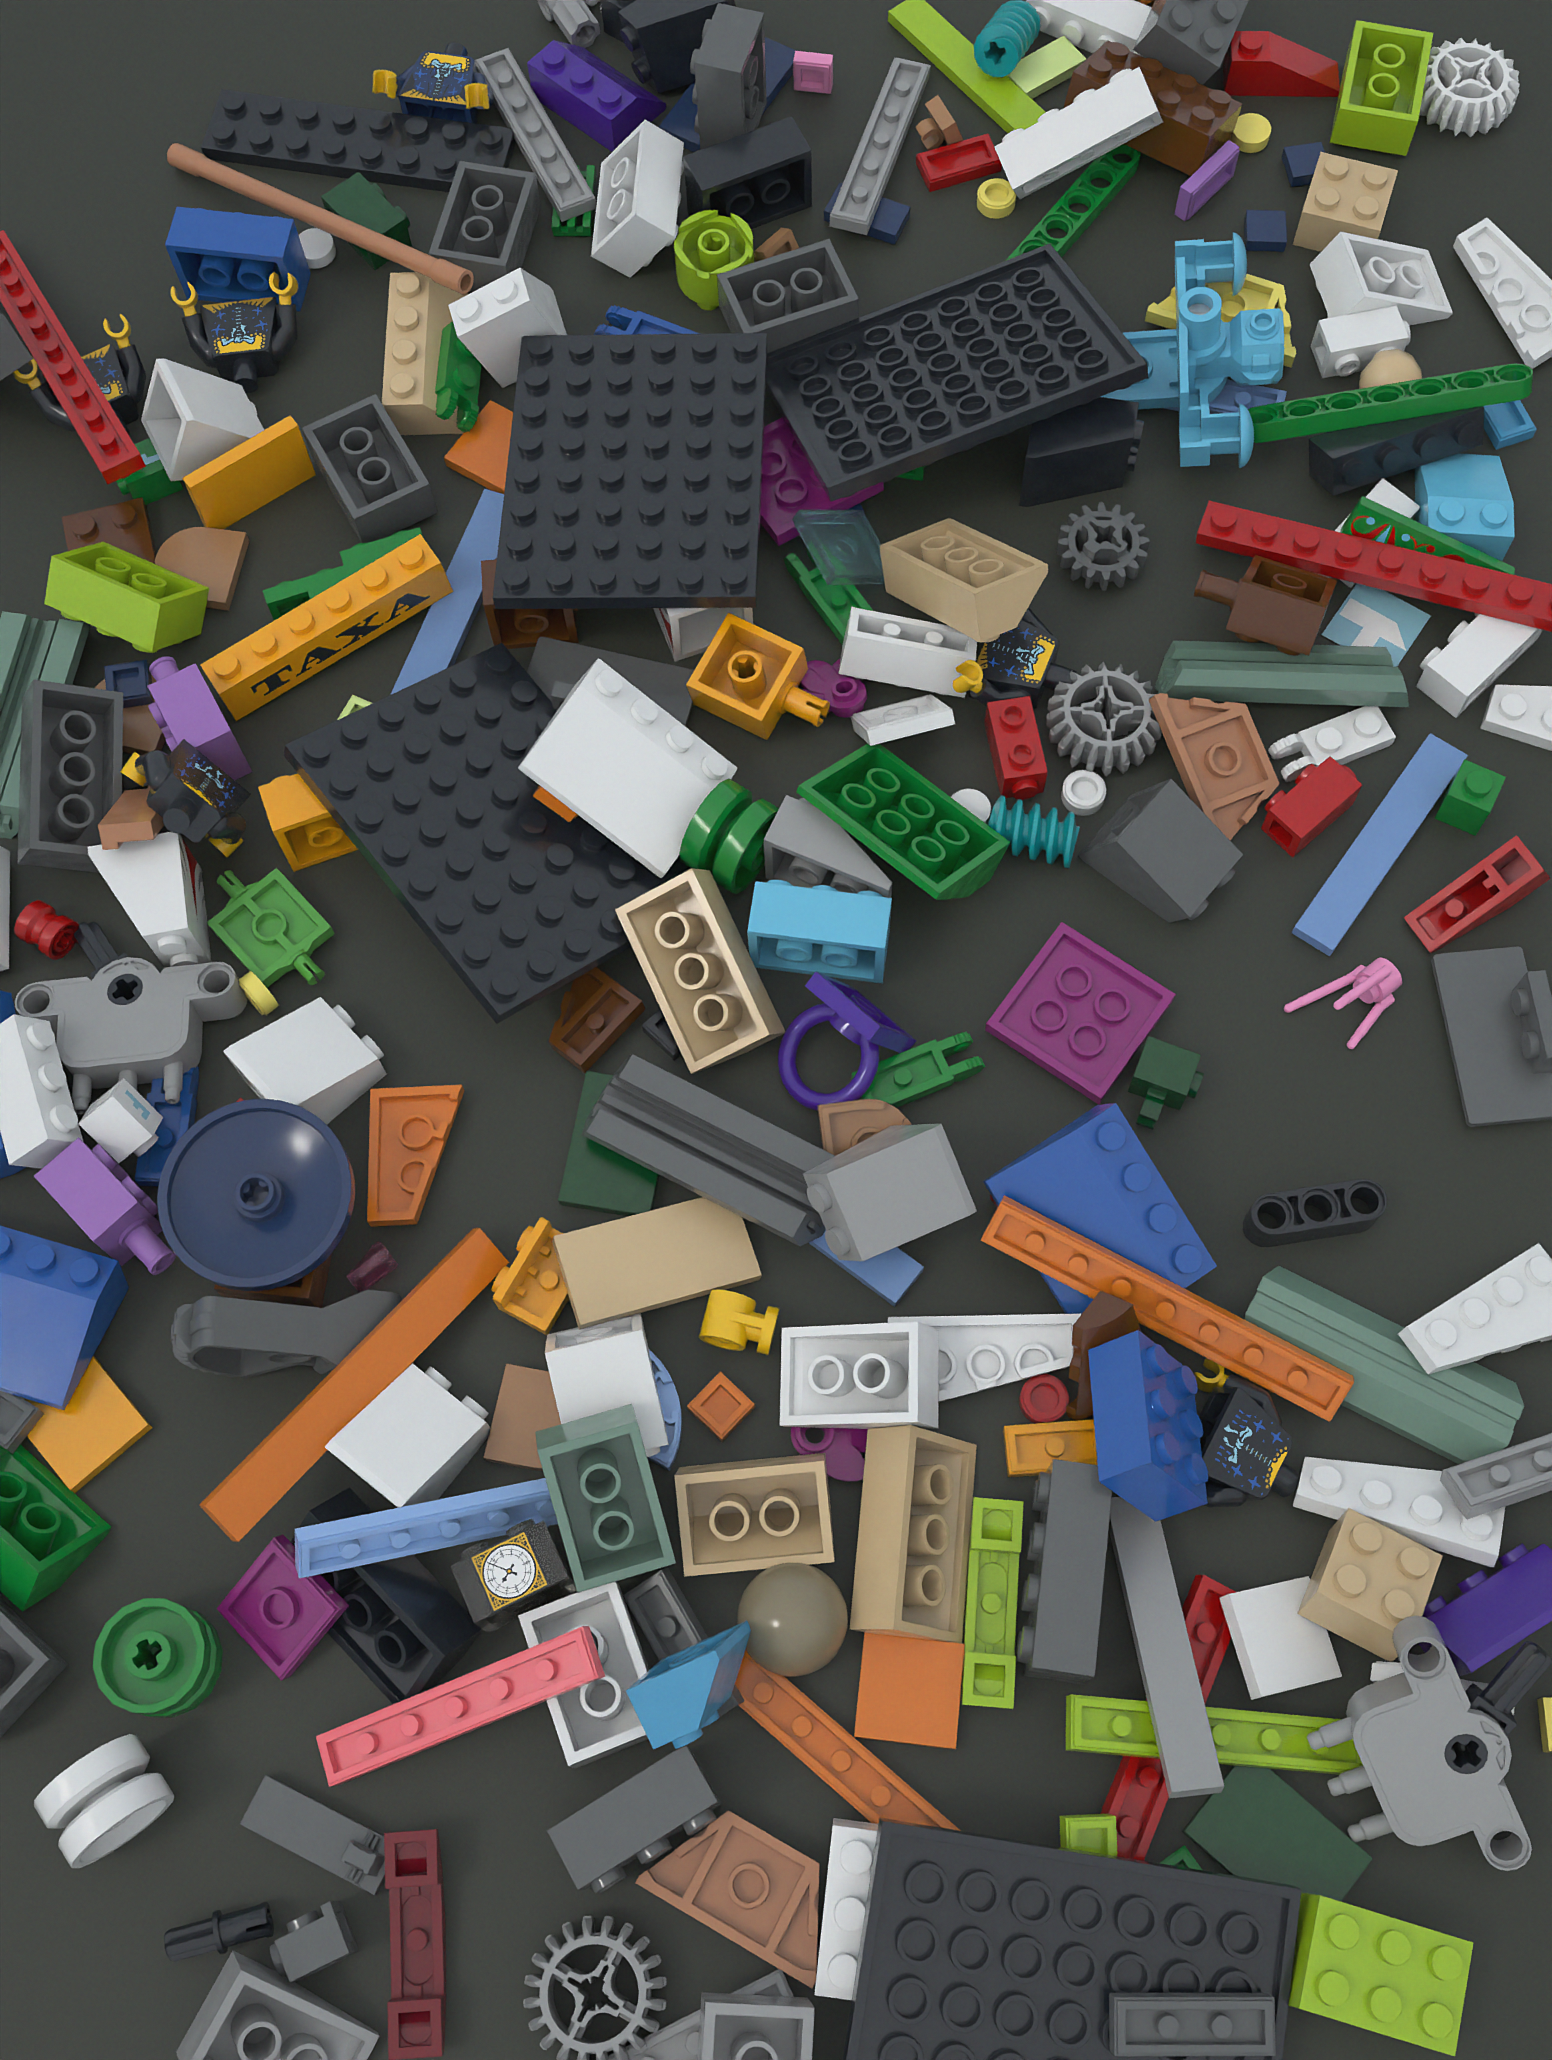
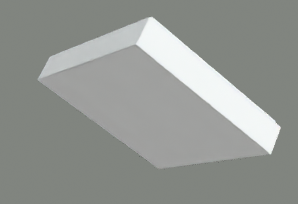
M931 694L854 713L851 716L854 731L870 746L955 724L952 709Z
M1309 1576L1235 1592L1219 1598L1251 1700L1342 1677L1327 1629L1297 1614L1310 1582Z

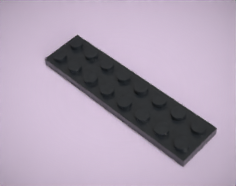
M221 89L201 150L211 160L340 178H350L359 172L369 182L449 192L459 161L508 168L516 141L512 129L506 127Z

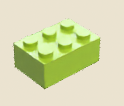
M1356 20L1346 54L1329 143L1403 156L1407 155L1419 119L1433 33Z
M103 541L51 556L44 604L61 611V615L65 618L84 621L97 627L96 630L103 635L120 637L129 641L139 651L155 653L159 649L173 644H180L184 640L201 635L209 588Z
M1301 1892L1288 2006L1455 2056L1473 1942L1328 1897Z

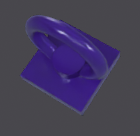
M816 971L805 987L824 1003L806 1009L790 1023L779 1046L778 1069L782 1083L788 1093L801 1105L818 1111L817 1105L858 1100L865 1094L877 1073L879 1045L902 1053L911 1049L917 1040L857 989ZM825 1021H830L835 1029L861 1048V1060L856 1075L844 1088L833 1093H819L807 1087L801 1080L796 1066V1053L801 1039L812 1027Z

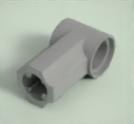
M537 0L545 18L548 21L555 20L572 45L583 48L589 47L600 34L599 22L589 10L584 0Z

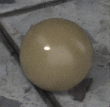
M782 1563L763 1570L748 1584L739 1602L737 1625L746 1620L748 1621L751 1632L745 1650L757 1664L772 1673L795 1677L808 1675L821 1669L836 1656L846 1636L848 1613L845 1599L839 1587L825 1572L812 1565Z

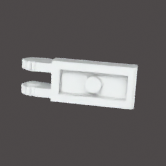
M1364 706L1302 730L1298 734H1291L1286 738L1277 740V742L1270 746L1268 751L1274 760L1287 757L1299 751L1303 753L1304 757L1290 762L1281 770L1284 780L1291 782L1297 779L1300 773L1310 764L1318 767L1331 756L1340 765L1389 747L1393 744L1396 736L1378 706Z

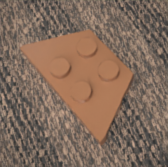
M1164 693L1154 695L1149 699V703L1189 798L1231 840L1240 828L1247 824L1254 816L1260 804L1268 799L1280 784L1247 705L1227 701L1217 704L1210 699L1195 697L1190 700L1168 698V694Z
M728 1810L649 1870L639 1875L635 1882L639 1886L813 1989L816 1983L820 1867L818 1862Z

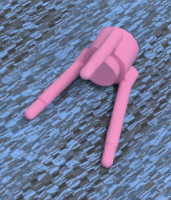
M1377 958L1367 967L1359 965L1349 974L1286 1004L1284 1011L1290 1013L1353 983V989L1334 1002L1333 1007L1336 1010H1340L1358 997L1367 1004L1375 1002L1374 1007L1347 1042V1047L1354 1049L1381 1013L1395 1002L1392 992L1402 985V977L1393 963L1385 958Z

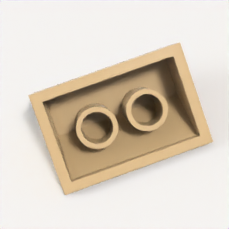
M825 1453L679 1467L674 1475L684 1577L767 1569L782 1563L810 1565L835 1562Z

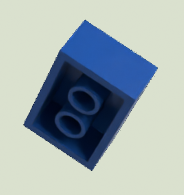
M176 208L165 246L187 299L191 296V290L187 284L189 282L196 290L198 300L225 303L276 297L279 303V295L270 288L269 277L273 272L278 274L279 289L284 290L288 286V273H290L298 282V290L291 297V303L296 304V311H301L311 272L294 219L278 216L250 215L241 212L213 211L203 208Z
M1139 1330L1088 1350L1099 1482L1155 1522L1207 1504L1205 1482L1208 1481V1470L1202 1458L1200 1444L1203 1427L1197 1415L1195 1402L1198 1385L1191 1369L1183 1366L1169 1355L1161 1345L1155 1344Z

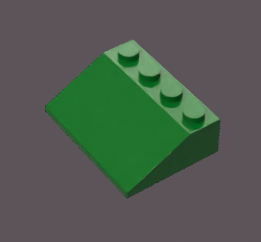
M867 743L800 784L796 791L936 900L966 898L989 882L1010 844V841L880 743L871 746Z

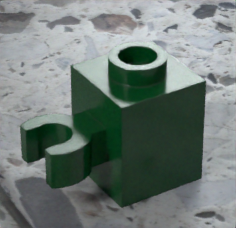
M1148 1036L1128 1092L1145 1098L1136 1124L1153 1130L1163 1105L1180 1111L1186 1096L1195 1099L1204 1073L1196 1071L1201 1057L1200 1054Z

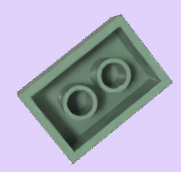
M632 1404L535 1432L538 1455L577 1593L676 1563Z

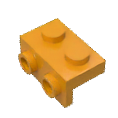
M540 1217L535 1227L528 1226L522 1233L516 1250L519 1252L510 1268L505 1266L498 1273L493 1283L492 1291L495 1292L493 1300L499 1310L547 1335L569 1300V1295L552 1243L553 1236L563 1233L552 1228L550 1221Z

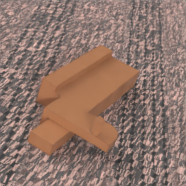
M149 786L147 789L125 790L98 824L103 850L119 849L123 842L154 840L164 823L163 818L152 810L146 802L150 791Z

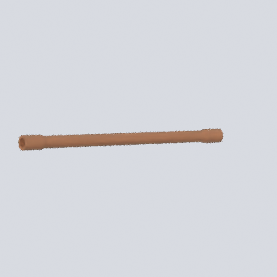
M174 143L168 149L167 161L175 168L196 177H203L431 278L435 283L462 295L467 294L472 288L474 276L468 269L445 259H437L215 162L204 154L182 144Z

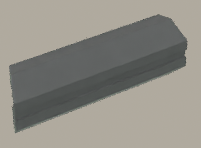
M634 1054L625 1059L608 1081L599 1099L587 1116L581 1135L798 1246L821 1237L825 1231V1226L819 1212L809 1202L807 1196L808 1186L803 1173L833 1158L835 1155Z

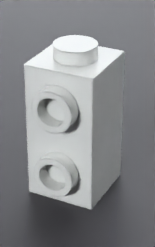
M1397 305L1337 316L1318 321L1310 347L1322 378L1338 375L1348 376L1354 372L1363 371L1375 354L1380 351L1391 349L1404 351L1405 347L1410 343V327L1407 321L1402 320Z

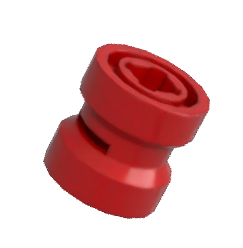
M36 900L27 905L20 913L14 930L15 935L27 944H37L41 953L53 960H58L68 954L77 941L74 938V933L79 929V924L66 915L58 916L56 910L43 900Z

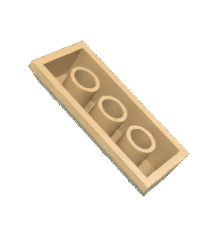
M418 272L390 273L382 405L400 435L463 434L464 432L456 427L458 406H456L455 413L449 419L444 421L437 417V394H435L442 329L451 321L453 322L448 305L468 295V293L462 295L435 283L431 278Z
M951 518L879 545L887 593L980 643L994 641L1000 637V634L1018 626L1048 574L1047 563Z
M691 868L615 909L691 1074L747 1053L785 1033L784 1027L710 870Z
M913 1425L868 1429L850 1618L851 1630L962 1644L977 1445Z

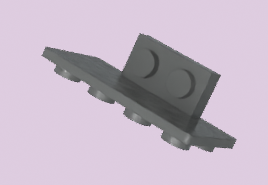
M540 637L538 639L527 673L551 700L554 709H559L575 684L599 658L685 727L687 726L693 701L686 684L694 672L693 669L547 637Z
M1519 946L1435 954L1431 959L1466 1124L1469 1127L1552 1119V995L1546 970L1528 972L1523 949Z

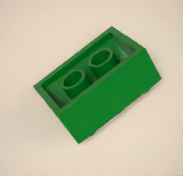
M20 1444L13 1454L0 1446V1591L23 1612L59 1589L109 1534L111 1526Z

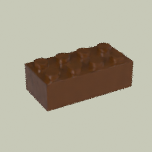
M1105 42L1073 71L1063 108L1074 103V98L1080 93L1089 89L1098 90L1109 84L1110 79L1116 73L1125 69L1134 70L1140 67L1163 123L1124 144L1192 176L1228 140H1231L1243 104L1232 99L1224 91L1212 90L1198 83L1190 75L1178 74L1163 67L1162 63L1156 59L1144 58L1129 51V48L1122 43Z

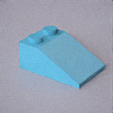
M1457 453L1415 468V503L1420 506L1419 511L1415 515V521L1503 561L1515 535L1514 502L1500 457Z

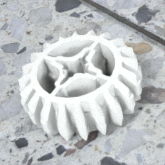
M1459 38L1455 44L1445 40L1440 48L1432 47L1419 115L1427 116V125L1437 123L1440 126V132L1445 129L1453 130L1455 137L1460 131H1464L1469 137H1472L1477 130L1486 134L1491 127L1498 128L1501 122L1512 112L1519 94V71L1513 69L1514 60L1504 59V50L1493 51L1491 49V42L1486 46L1479 45L1476 38L1471 43H1465L1462 38Z

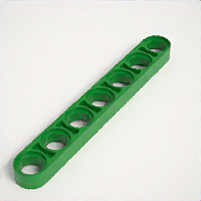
M1122 144L1096 158L1006 260L1047 244H1051L1062 258L1136 173L1141 152ZM1119 153L1126 154L1132 160L1128 163H1119L1113 159V156ZM1096 178H1103L1110 182L1111 185L1105 188H1098L1091 184L1090 181ZM1074 203H1082L1089 210L1084 213H1076L1069 209L1068 206ZM1052 228H1060L1067 235L1063 238H1053L1046 231Z
M1506 364L1252 407L1248 411L1254 426V443L1525 399L1532 393L1533 369L1524 364Z

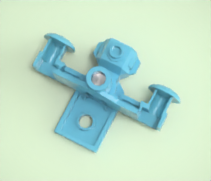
M1235 232L1232 233L1231 241L1204 242V239L1175 241L1176 329L1123 332L1124 336L1147 363L1148 378L1136 382L1126 389L1116 390L1101 396L1138 402V409L1179 407L1180 467L1210 465V455L1238 454L1239 468L1244 467L1251 457L1254 445V426L1250 412L1244 405L1239 404L1238 412L1210 414L1209 403L1223 390L1228 377L1232 378L1239 386L1277 384L1283 374V312L1279 308L1240 311L1230 322H1223L1221 320L1222 301L1219 294L1213 289L1205 287V283L1231 282L1232 296L1237 295L1241 291L1247 273V254L1242 238Z

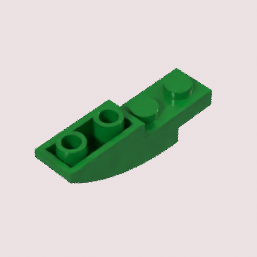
M420 527L408 531H398L389 537L369 543L356 544L350 549L339 552L343 566L323 569L314 575L294 581H284L275 587L263 590L273 619L280 618L419 534L422 535Z

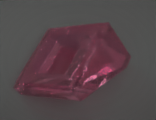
M379 1240L372 1245L347 1274V1278L360 1293L369 1289L395 1270L398 1264Z

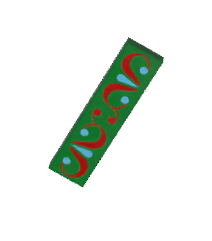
M1361 496L1340 533L1514 575L1515 567L1364 496Z

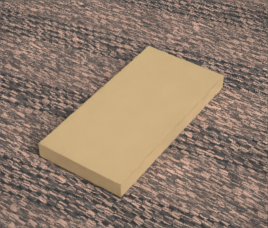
M704 1197L553 1236L552 1240L579 1330L710 1294L712 1290H725L758 1281L762 1276L743 1218Z

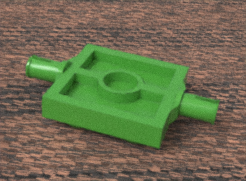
M277 868L259 882L247 885L246 887L231 870L224 872L228 881L220 875L217 879V884L228 893L231 899L226 907L210 919L207 924L248 971H252L266 988L286 972L295 968L308 981L309 985L318 983L313 974L321 981L325 972L315 964L310 956L316 948L335 933L332 927Z

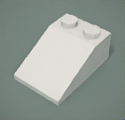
M1339 232L1310 263L1316 287L1323 299L1328 318L1395 305L1398 307L1402 320L1407 321L1409 326L1448 319L1453 314L1429 251L1426 249Z
M920 1322L782 1328L780 1426L869 1429L913 1425L923 1429L938 1428L939 1330Z

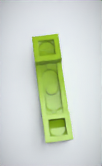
M973 1498L965 1606L962 1705L1014 1708L1016 1656L1014 1655L1019 1554L1021 1553L1024 1501Z

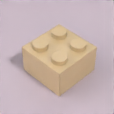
M1320 152L1293 245L1322 252L1339 232L1378 239L1398 170Z
M1348 1508L1328 1532L1297 1614L1373 1654L1393 1662L1398 1657L1392 1639L1394 1628L1407 1617H1422L1443 1555Z

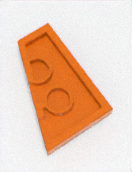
M462 1085L370 1089L367 1222L371 1227L415 1225L418 1223L465 1091Z

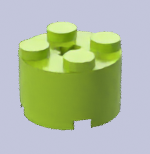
M705 210L693 214L682 222L678 228L679 234L676 240H674L678 285L682 292L688 298L697 302V305L703 310L711 311L719 306L717 274L754 263L752 231L742 218L730 213L731 218L718 215V210Z

